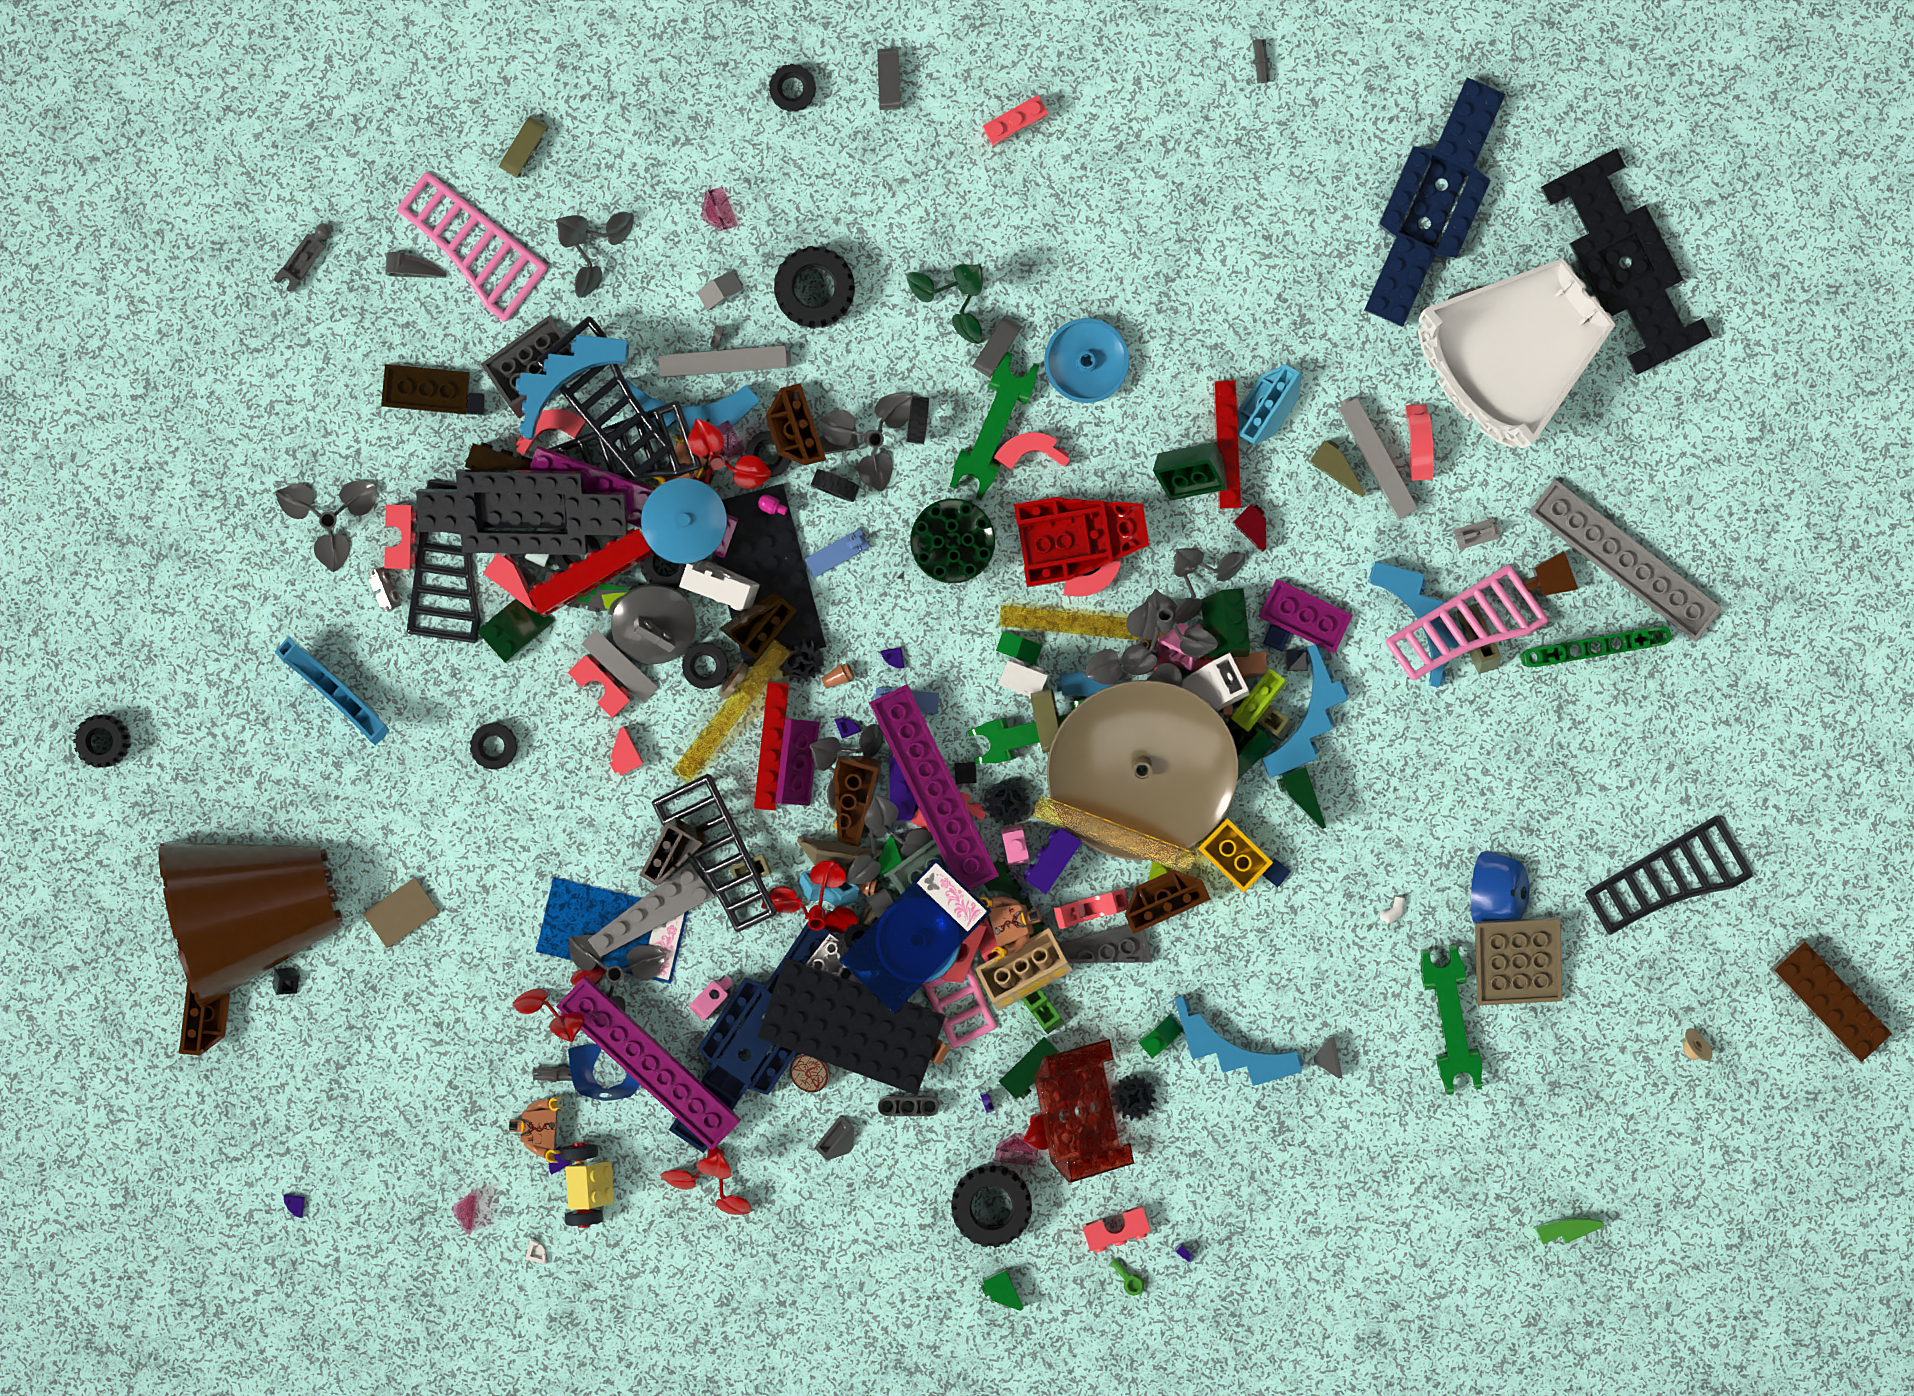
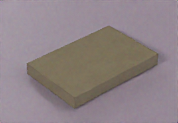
M414 877L364 912L363 915L385 947L388 948L436 915L439 910L416 877Z

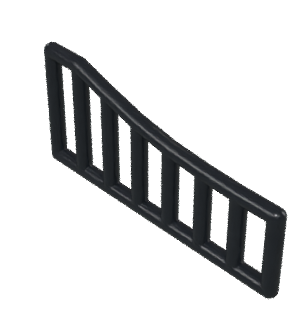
M587 316L538 357L536 364L543 371L544 360L548 359V354H557L588 326L595 333L596 337L607 338L606 333L591 316ZM618 364L591 368L570 387L563 384L558 390L634 479L642 476L673 449L672 444L654 424L632 393ZM610 365L614 377L581 404L574 394L605 367ZM619 385L624 396L595 420L587 410L614 387ZM629 403L636 414L608 436L601 426ZM642 421L649 431L622 452L615 442ZM655 437L662 447L636 469L629 461V458Z
M673 401L646 411L651 419L655 418L658 429L673 446V449L667 454L672 468H659L657 462L640 477L682 476L700 469L701 462L699 456L693 454L688 446L690 430L680 402ZM673 410L692 462L682 467L678 461L663 418V414ZM630 418L602 429L607 435H610ZM642 421L636 424L638 434L642 437L647 432L645 425ZM594 431L548 448L570 457L568 450L579 446L584 462L594 466L587 443L598 439L608 470L629 479L633 478L628 471L618 472L611 451ZM624 434L619 439L623 452L630 447L627 435ZM649 441L643 446L647 459L654 454L651 442ZM632 455L629 458V461L637 469L638 466L636 464L634 455Z
M430 479L427 482L426 489H457V483ZM420 532L406 629L407 633L476 643L478 641L479 633L477 631L480 628L481 617L473 578L472 553H462L461 547L427 543L429 532ZM445 532V533H452V534H460V535H461V533H459V532ZM426 551L464 556V569L424 564ZM423 572L465 578L467 591L421 585ZM420 593L469 600L471 613L418 606ZM417 614L471 621L470 634L416 627Z
M705 774L654 799L652 806L661 824L665 826L667 821L674 817L682 819L707 806L716 804L720 815L693 828L702 833L725 822L730 834L702 846L692 856V859L713 888L734 931L741 932L775 916L777 910L712 776ZM704 784L707 785L711 796L669 816L666 815L662 807L663 804ZM733 841L739 853L710 867L701 857ZM743 860L748 872L720 885L714 874ZM753 880L758 891L733 903L729 902L725 894L726 891ZM762 898L767 910L739 922L735 911Z
M1716 815L1585 892V896L1607 934L1612 935L1648 914L1673 903L1708 893L1733 889L1750 879L1753 873L1722 819ZM1714 826L1718 829L1743 872L1733 879L1705 834V831ZM1696 836L1698 837L1721 876L1722 883L1712 885L1709 883L1686 842ZM1678 847L1680 848L1702 887L1689 890L1669 856V852ZM1661 857L1680 893L1668 896L1650 863ZM1642 868L1661 899L1650 905L1632 876L1633 873ZM1625 879L1642 908L1632 914L1629 913L1614 887V884ZM1604 890H1607L1623 918L1614 924H1611L1595 896Z

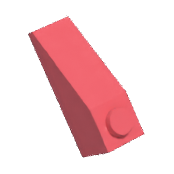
M497 553L483 574L537 613L538 610L528 594L530 588L522 571L515 565L516 560L508 554L502 556Z

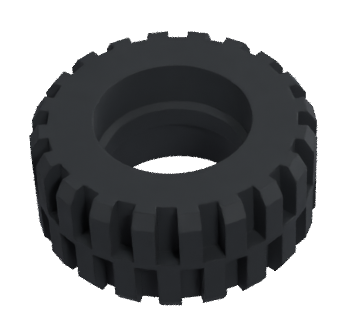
M807 246V248H799L793 254H789L784 262L779 265L774 278V294L779 308L789 320L797 323L799 326L809 327L810 329L825 328L832 323L838 322L848 312L853 302L855 284L850 267L837 252L822 246ZM808 268H821L827 271L834 281L833 296L823 306H806L799 301L795 294V281L799 274Z
M990 1164L989 1166L981 1165L974 1170L968 1171L958 1181L953 1191L951 1210L954 1223L964 1237H967L974 1244H980L981 1247L994 1246L996 1248L1003 1244L1008 1245L1012 1243V1240L1018 1239L1022 1235L1023 1230H1026L1032 1215V1200L1026 1183L1015 1171H1011L1005 1166H996V1164ZM987 1186H996L1003 1189L1011 1199L1012 1208L1010 1215L1004 1222L998 1225H985L978 1221L972 1212V1200L975 1194Z

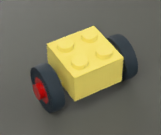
M574 1142L570 1146L561 1147V1159L577 1161L575 1165L566 1166L568 1209L577 1210L565 1213V1224L568 1226H578V1228H588L593 1224L603 1222L602 1210L592 1208L614 1203L612 1162H585L587 1159L598 1156V1146L595 1144Z

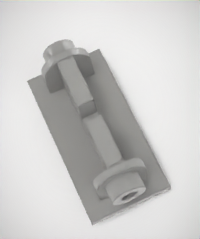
M1494 518L1453 530L1459 550L1500 538L1498 533L1499 527L1495 523Z
M384 567L369 572L370 577H368L373 591L381 590V593L375 595L380 608L386 612L401 606L400 596L392 585L390 572Z

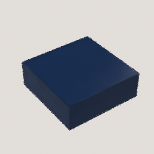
M1271 624L1262 644L1282 652L1290 632Z
M1274 858L1272 860L1273 863L1262 876L1278 888L1291 871Z

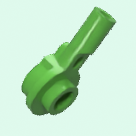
M1117 1258L1113 1260L1110 1264L1125 1280V1291L1133 1296L1142 1293L1145 1286L1142 1277L1136 1274L1131 1275Z

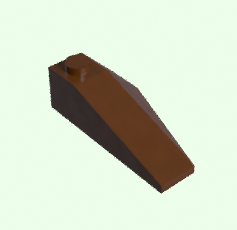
M838 756L833 774L838 841L859 847L865 826V814L871 805L883 761L865 756Z

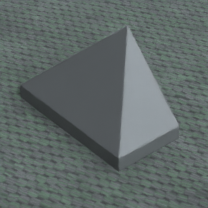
M1329 1035L1313 1059L1317 1065L1340 1079L1343 1077L1335 1038L1333 1035Z
M840 1115L814 1148L826 1160L850 1153L853 1149L854 1127Z

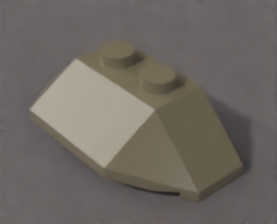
M799 836L797 842L814 865L820 861L832 860L838 862L844 868L846 875L852 863L859 856L869 854L872 857L873 855L872 848ZM876 849L877 857L881 855L882 850Z

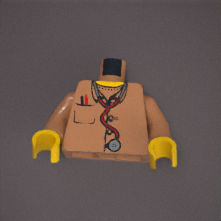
M682 433L677 438L672 435V438L678 441L675 452L680 466L692 463ZM699 456L701 462L700 469L682 476L653 477L658 479L659 484L657 486L651 485V487L657 488L667 481L679 478L690 479L697 477L704 482L707 470L704 468L708 462L705 459L706 456ZM670 461L666 468H672ZM711 472L708 482L709 485H711L715 477V473Z
M1005 896L989 898V900L986 897L978 898L977 901L983 900L985 902L983 908L988 910L998 947L991 951V953L998 952L1000 954V957L995 958L994 961L998 962L1004 955L1009 956L1021 951L1028 943L1030 935L1034 933L1032 924L1041 921L1039 910L1036 909L1028 912L1026 905H1020L1018 900Z
M562 1097L539 1099L528 1105L526 1110L522 1112V1120L510 1119L509 1132H521L520 1141L524 1143L525 1147L535 1155L545 1158L550 1163H558L554 1159V1154L561 1153L559 1150L551 1149L556 1147L558 1110L563 1109V1107L558 1106L557 1101L562 1100Z

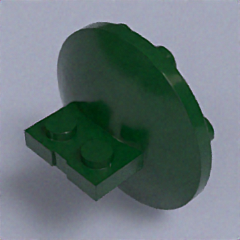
M948 498L932 503L919 514L912 527L910 546L915 562L925 574L939 582L956 584L975 578L988 566L995 550V532L990 519L977 505L963 499Z

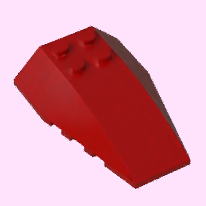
M1053 497L1014 504L1027 588L1072 580L1150 546L1142 503Z

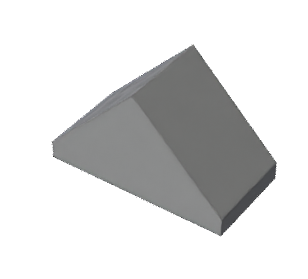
M730 271L713 279L696 293L708 311L741 291L743 287L734 272Z

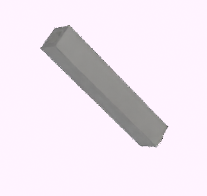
M786 346L658 355L659 372L661 378L784 369L787 368V363H791L790 350L786 351Z
M1350 396L1339 402L1341 407L1337 408L1397 520L1416 511L1418 508L1359 399L1355 398L1352 400Z

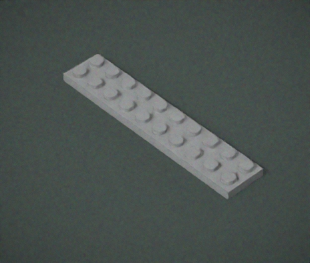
M1556 479L1550 483L1528 512L1694 642L1700 638L1722 609Z

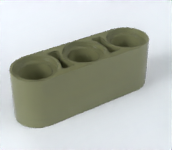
M530 115L503 157L499 168L519 178L521 169L525 168L532 157V151L537 149L543 139V133L548 131L549 126Z
M1052 689L1031 693V703L1043 753L1049 752L1054 736L1060 727L1058 710Z

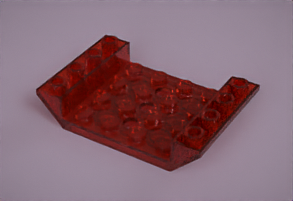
M1110 1039L1044 1056L1034 1078L1050 1161L1068 1183L1135 1164L1131 1143H1119L1104 1069V1062L1114 1060ZM1092 1102H1093L1094 1105H1095L1094 1111L1091 1110V1103H1092ZM1076 1107H1078V1109H1079V1115H1078V1116H1076V1114H1075V1108H1076ZM1060 1111L1063 1113L1062 1121L1059 1118Z

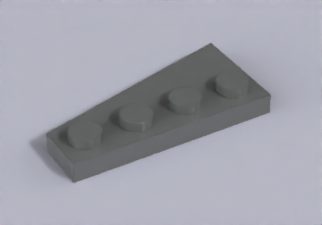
M1129 925L1060 942L1062 951L1069 963H1153L1145 930L1133 934Z

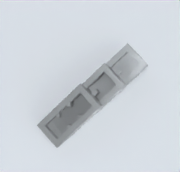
M597 629L581 644L642 702L645 703L659 688Z

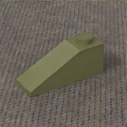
M1324 440L1309 463L1362 498L1365 492L1345 456L1338 450L1340 446L1331 440L1328 442Z
M1478 605L1468 606L1487 635H1491ZM1458 609V618L1466 640L1471 642L1479 639ZM1496 643L1487 644L1469 651L1478 674L1498 669L1501 654Z

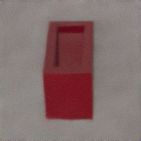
M1250 504L1232 524L1261 552H1264L1266 550V518L1263 516L1265 512L1258 505L1253 507Z

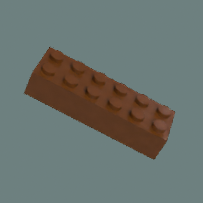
M1800 940L1770 968L1856 1061L1862 1063L1892 1034L1805 941Z

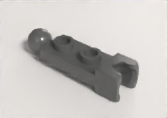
M321 223L316 226L314 237L307 234L283 268L276 274L274 281L281 283L284 278H288L289 285L287 286V291L293 293L326 246L320 242L331 236V227L326 223Z

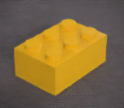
M1225 818L1197 847L1243 893L1273 863L1228 818Z

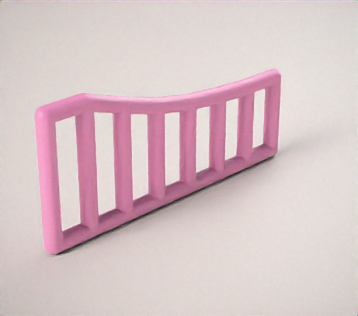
M425 172L397 207V211L418 227L450 257L471 284L484 306L504 322L509 320L548 270V265L430 172ZM429 182L438 190L419 215L416 216L407 208ZM444 195H446L455 203L433 230L424 221ZM462 208L471 217L450 244H448L440 235ZM479 221L488 230L466 258L462 260L455 250ZM497 235L504 241V244L476 278L469 269V266L491 238ZM512 247L521 256L488 297L481 285ZM530 261L538 269L506 310L503 311L494 303L526 262Z
M1506 565L1390 636L1385 642L1409 678L1415 681L1433 669L1468 651L1498 641L1529 635L1549 622V618L1532 594L1528 592L1525 584L1513 567ZM1508 575L1538 617V620L1530 625L1527 623L1498 582L1502 577ZM1491 585L1520 628L1508 630L1481 590ZM1474 595L1500 633L1488 636L1464 601ZM1457 606L1479 639L1468 642L1447 611ZM1439 616L1460 644L1459 647L1451 651L1430 623ZM1421 627L1425 629L1442 653L1441 656L1434 660L1430 658L1413 633ZM1405 637L1425 664L1417 670H1414L1396 644Z
M972 963L967 972L970 985L938 1000L933 989L948 981L938 978L931 982L921 983L933 1010L945 1014L942 1009L943 1007L974 993L978 1005L949 1019L945 1017L942 1028L952 1048H957L997 1028V1023L981 991ZM982 1012L987 1024L956 1038L952 1026Z

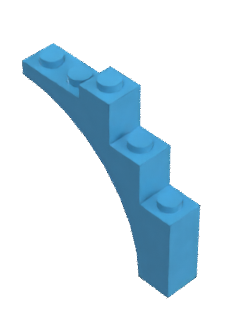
M576 335V340H572L571 353H574V356L548 354V359L544 360L543 371L547 372L546 375L521 373L520 378L516 380V391H519L520 396L527 397V400H523L522 413H525V419L520 423V434H523V438L525 440H534L537 423L544 407L552 395L565 382L577 374L594 367L608 364H627L629 341Z
M627 378L625 379L645 412L667 404L650 397L636 388ZM745 385L734 394L720 401L699 406L681 407L690 432L695 419H702L704 421L710 420L711 424L724 435L761 401ZM674 410L663 414L668 429L677 421ZM652 418L651 420L657 426L655 418Z
M1373 562L1368 583L1382 587L1397 596L1412 610L1417 619H1420L1444 603L1441 600L1419 595L1420 591L1424 592L1427 582L1424 579L1425 574ZM1440 616L1431 621L1430 623L1448 649L1449 647L1455 649L1460 645L1446 624L1439 622ZM1423 628L1427 637L1431 659L1434 660L1441 656L1442 653ZM1449 661L1430 672L1428 686L1439 688L1440 684H1444L1446 672H1443L1445 664H1449Z
M288 636L274 651L284 663L296 671L337 707L371 743L376 746L385 738L390 729L379 718L377 712L299 643Z
M1316 644L1306 648L1311 662L1313 677L1312 694L1307 712L1300 726L1289 740L1274 752L1261 758L1269 778L1318 759L1316 756L1319 753L1314 741L1310 742V738L1332 730L1331 725L1334 724L1330 712L1326 713L1325 709L1348 700L1346 695H1349L1346 684H1341L1340 680L1331 682L1330 679L1333 678V674L1329 666L1325 668L1323 663L1325 655L1322 648H1317Z

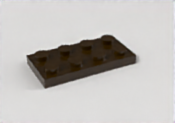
M385 364L381 407L466 415L470 372Z

